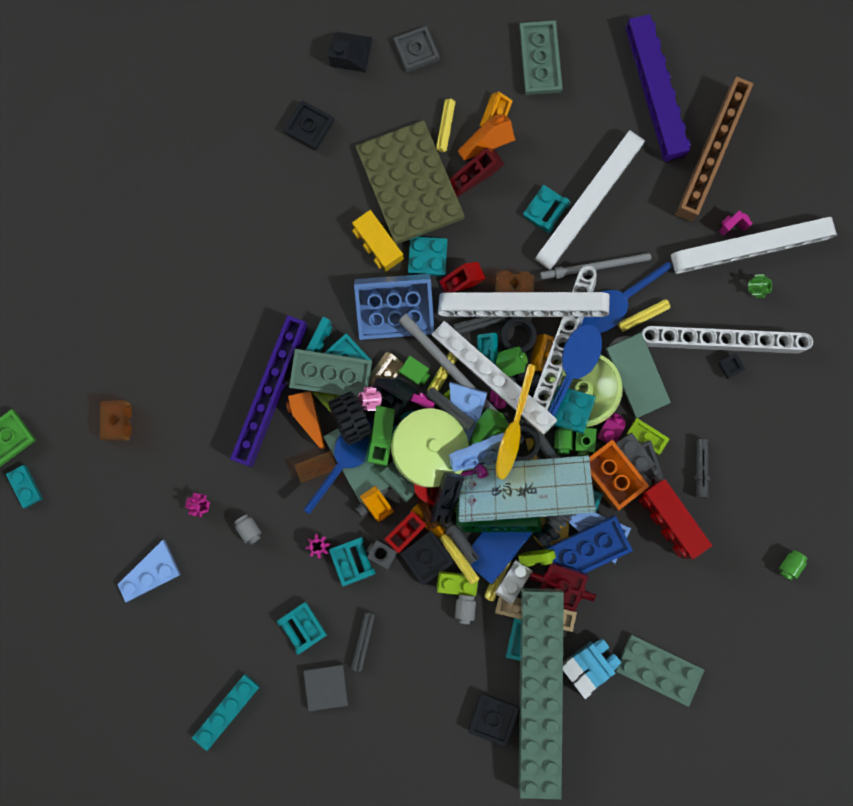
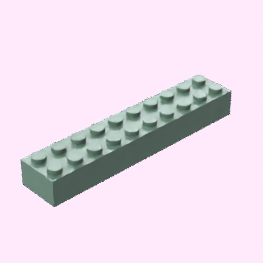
M521 588L518 791L520 798L561 799L564 592L561 589Z

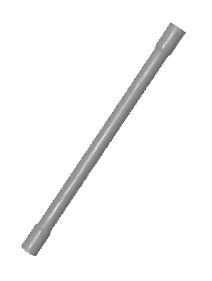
M407 313L400 318L398 322L422 344L460 385L477 389L421 331ZM486 399L483 410L486 411L489 408L497 411ZM520 434L519 445L525 440L522 434Z

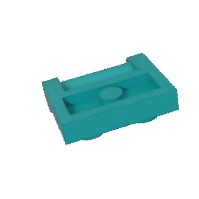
M543 185L522 217L545 232L551 233L554 229V224L565 208L570 206L571 201ZM554 202L558 203V207L549 220L544 222L543 218Z
M363 537L329 549L342 587L376 574L367 558L363 546ZM354 546L357 549L365 571L360 574L350 550Z
M304 602L276 621L279 627L282 626L293 643L297 655L328 635L307 602ZM290 619H293L307 641L304 644L301 643L288 621Z

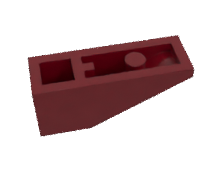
M485 148L449 179L456 197L484 181L505 165L495 149Z

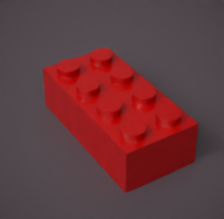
M665 479L653 482L652 486L638 495L639 503L644 509L647 508L649 510L651 520L654 524H658L661 527V534L667 541L670 540L674 546L672 549L679 558L694 559L712 546Z

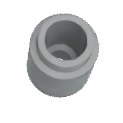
M248 514L234 522L236 525L235 529L245 544L249 542L251 545L260 539L259 535L262 532Z
M459 595V599H456L455 619H459L458 623L470 624V621H474L475 596Z

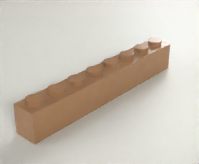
M736 76L730 85L677 209L676 216L693 222L699 215L754 83Z

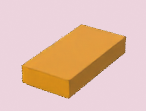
M376 485L360 496L378 523L394 512Z

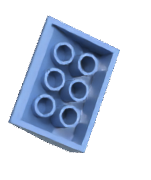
M430 274L355 279L354 290L359 340L413 336L398 322L406 313L425 335H431L434 332Z

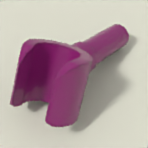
M481 464L475 466V469L461 472L463 476L477 474L479 479L489 475L487 468Z

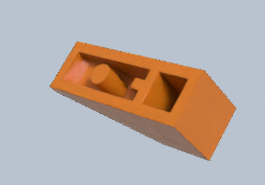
M505 114L493 116L458 150V154L465 161L477 156L487 147L495 149L515 141L511 120Z
M308 391L288 396L289 402H286L288 412L292 413L318 447L325 449L313 393Z

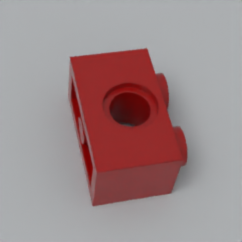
M412 511L385 540L397 553H400L426 524Z

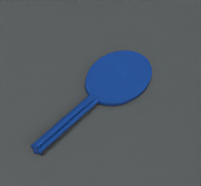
M666 262L624 293L618 290L602 291L610 295L609 315L605 317H584L581 326L592 325L600 333L615 327L627 312V299L671 269V263Z
M584 325L577 328L565 343L562 353V367L566 377L548 411L554 417L572 380L589 374L599 360L602 339L598 329L592 325Z
M367 418L371 429L373 419ZM340 434L334 450L335 459L338 464L303 509L307 514L312 512L343 468H355L365 462L369 437L348 445Z

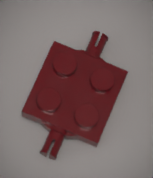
M555 562L549 564L543 576L534 572L530 575L529 580L540 583L541 589H561L564 592V609L575 612L582 598L592 602L596 598V594L585 591L588 574Z

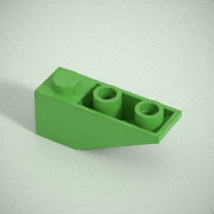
M376 406L364 463L387 466L395 409Z
M488 408L477 421L468 443L469 446L476 442L487 440L494 435L505 433L508 423L503 413Z

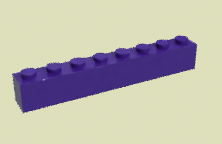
M650 14L631 18L628 20L625 29L663 161L667 162L684 158L691 149V143L686 138L685 123L681 121L680 106L676 104L675 89L671 87L670 72L666 70V58L661 53L660 38L656 36V24L652 21Z
M287 315L230 460L253 468L292 369L295 349L300 348L308 325L305 321Z

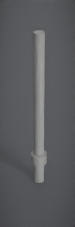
M646 253L567 268L556 267L554 270L540 272V279L564 278L565 275L579 273L584 266H592L595 270L650 261L651 254Z

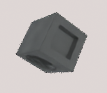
M379 540L375 543L371 542L366 551L369 553L367 558L386 569L389 568L397 554L393 548ZM378 548L385 549L386 557L384 559L376 557L375 553Z

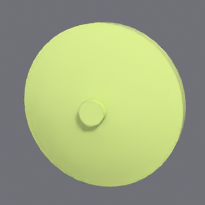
M600 355L597 364L589 374L582 378L573 379L568 388L596 397L586 427L597 425L608 419L619 406L623 392L622 380L617 368L609 359ZM559 360L555 365H560L562 361ZM565 372L563 373L561 382L559 384L560 387L566 377ZM548 377L546 379V382L552 383L555 381L554 377ZM545 394V399L547 400L549 396Z
M433 408L420 409L406 416L396 427L391 442L393 461L399 472L413 484L427 488L439 487L444 472L461 474L463 470L453 472L450 466L449 454L469 447L467 435L461 424L450 414Z

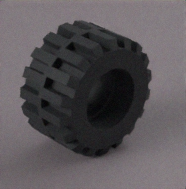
M350 391L329 400L330 411L346 444L351 445L371 436V429L366 415L353 392Z

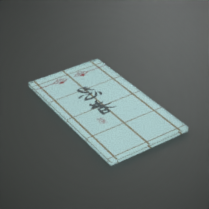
M589 456L515 461L511 471L503 480L497 478L496 463L491 465L481 464L487 468L489 474L487 477L479 479L477 474L464 476L465 479L459 495V522L595 513L596 507L593 496ZM475 468L465 469V470H463V471H468V470H472V469H475Z

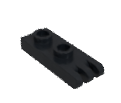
M444 472L430 516V522L435 523L437 520V523L442 524L444 522L450 525L465 479L463 475Z

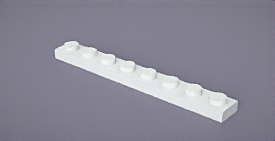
M444 321L431 334L432 337L516 410L522 388ZM528 394L521 416L544 435L557 422V419Z

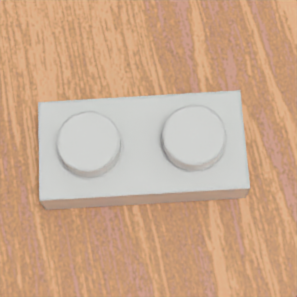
M515 560L495 591V594L512 604L532 571Z

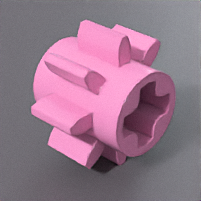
M364 387V392H359L358 401L361 407H364V410L375 411L376 406L381 405V393L376 391V388Z

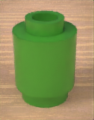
M557 427L554 450H557L558 454L568 455L569 451H573L574 432Z
M796 550L788 553L779 567L780 575L790 581L792 579L797 580L807 565L806 561L808 558Z

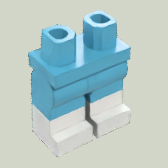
M603 638L594 643L590 641L586 646L563 661V671L584 699L589 697L591 692L616 674L614 670L621 664V661L614 653L607 659L602 656V653L610 648Z

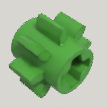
M757 274L755 278L749 280L748 291L755 298H765V294L770 293L772 290V281L765 277V274Z

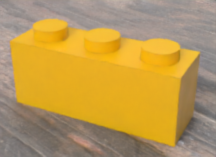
M371 210L352 222L353 234L357 239H362L364 249L368 254H373L375 257L374 262L379 269L383 268L386 272L404 260L403 253Z

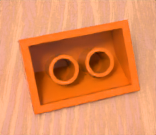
M613 440L588 457L591 481L597 490L603 494V497L614 511L622 509L649 487L644 478Z

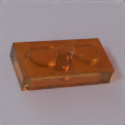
M329 451L295 465L300 482L304 483L332 472L336 463L332 452Z

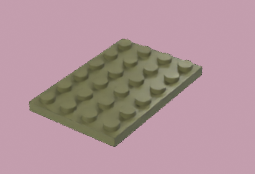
M424 120L356 145V150L396 245L465 219V215Z

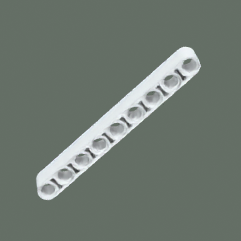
M631 130L626 134L535 258L537 262L549 270L554 267L645 142L644 139Z
M826 217L672 253L670 256L674 271L678 274L828 240L837 236L832 217Z
M584 266L581 268L572 292L594 291L597 281L594 267ZM587 275L592 276V278L589 280L584 279V277ZM563 317L533 396V399L547 411L551 407L557 387L564 373L562 363L560 365L552 364L554 360L562 361L564 348L558 345L563 342L566 343L569 336L581 326L584 317ZM570 325L573 326L574 329L568 331L565 330V327ZM548 377L555 378V381L552 383H548L545 380ZM543 394H547L549 396V398L545 401L539 399V397Z
M604 292L439 294L438 314L445 317H605L609 315L610 295Z
M648 326L640 332L644 337L647 347L798 354L810 349L813 345V338L807 333ZM645 333H650L653 339L651 341L647 340ZM665 333L671 336V341L665 340ZM683 334L690 337V342H686L683 339ZM703 335L709 338V343L703 341ZM722 336L728 339V344L723 343ZM741 337L747 340V345L741 342ZM760 338L766 341L765 346L760 343ZM779 339L784 341L785 346L780 345ZM798 340L803 342V347L799 345Z

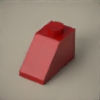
M479 262L464 263L439 282L444 293H460L474 287L486 278Z

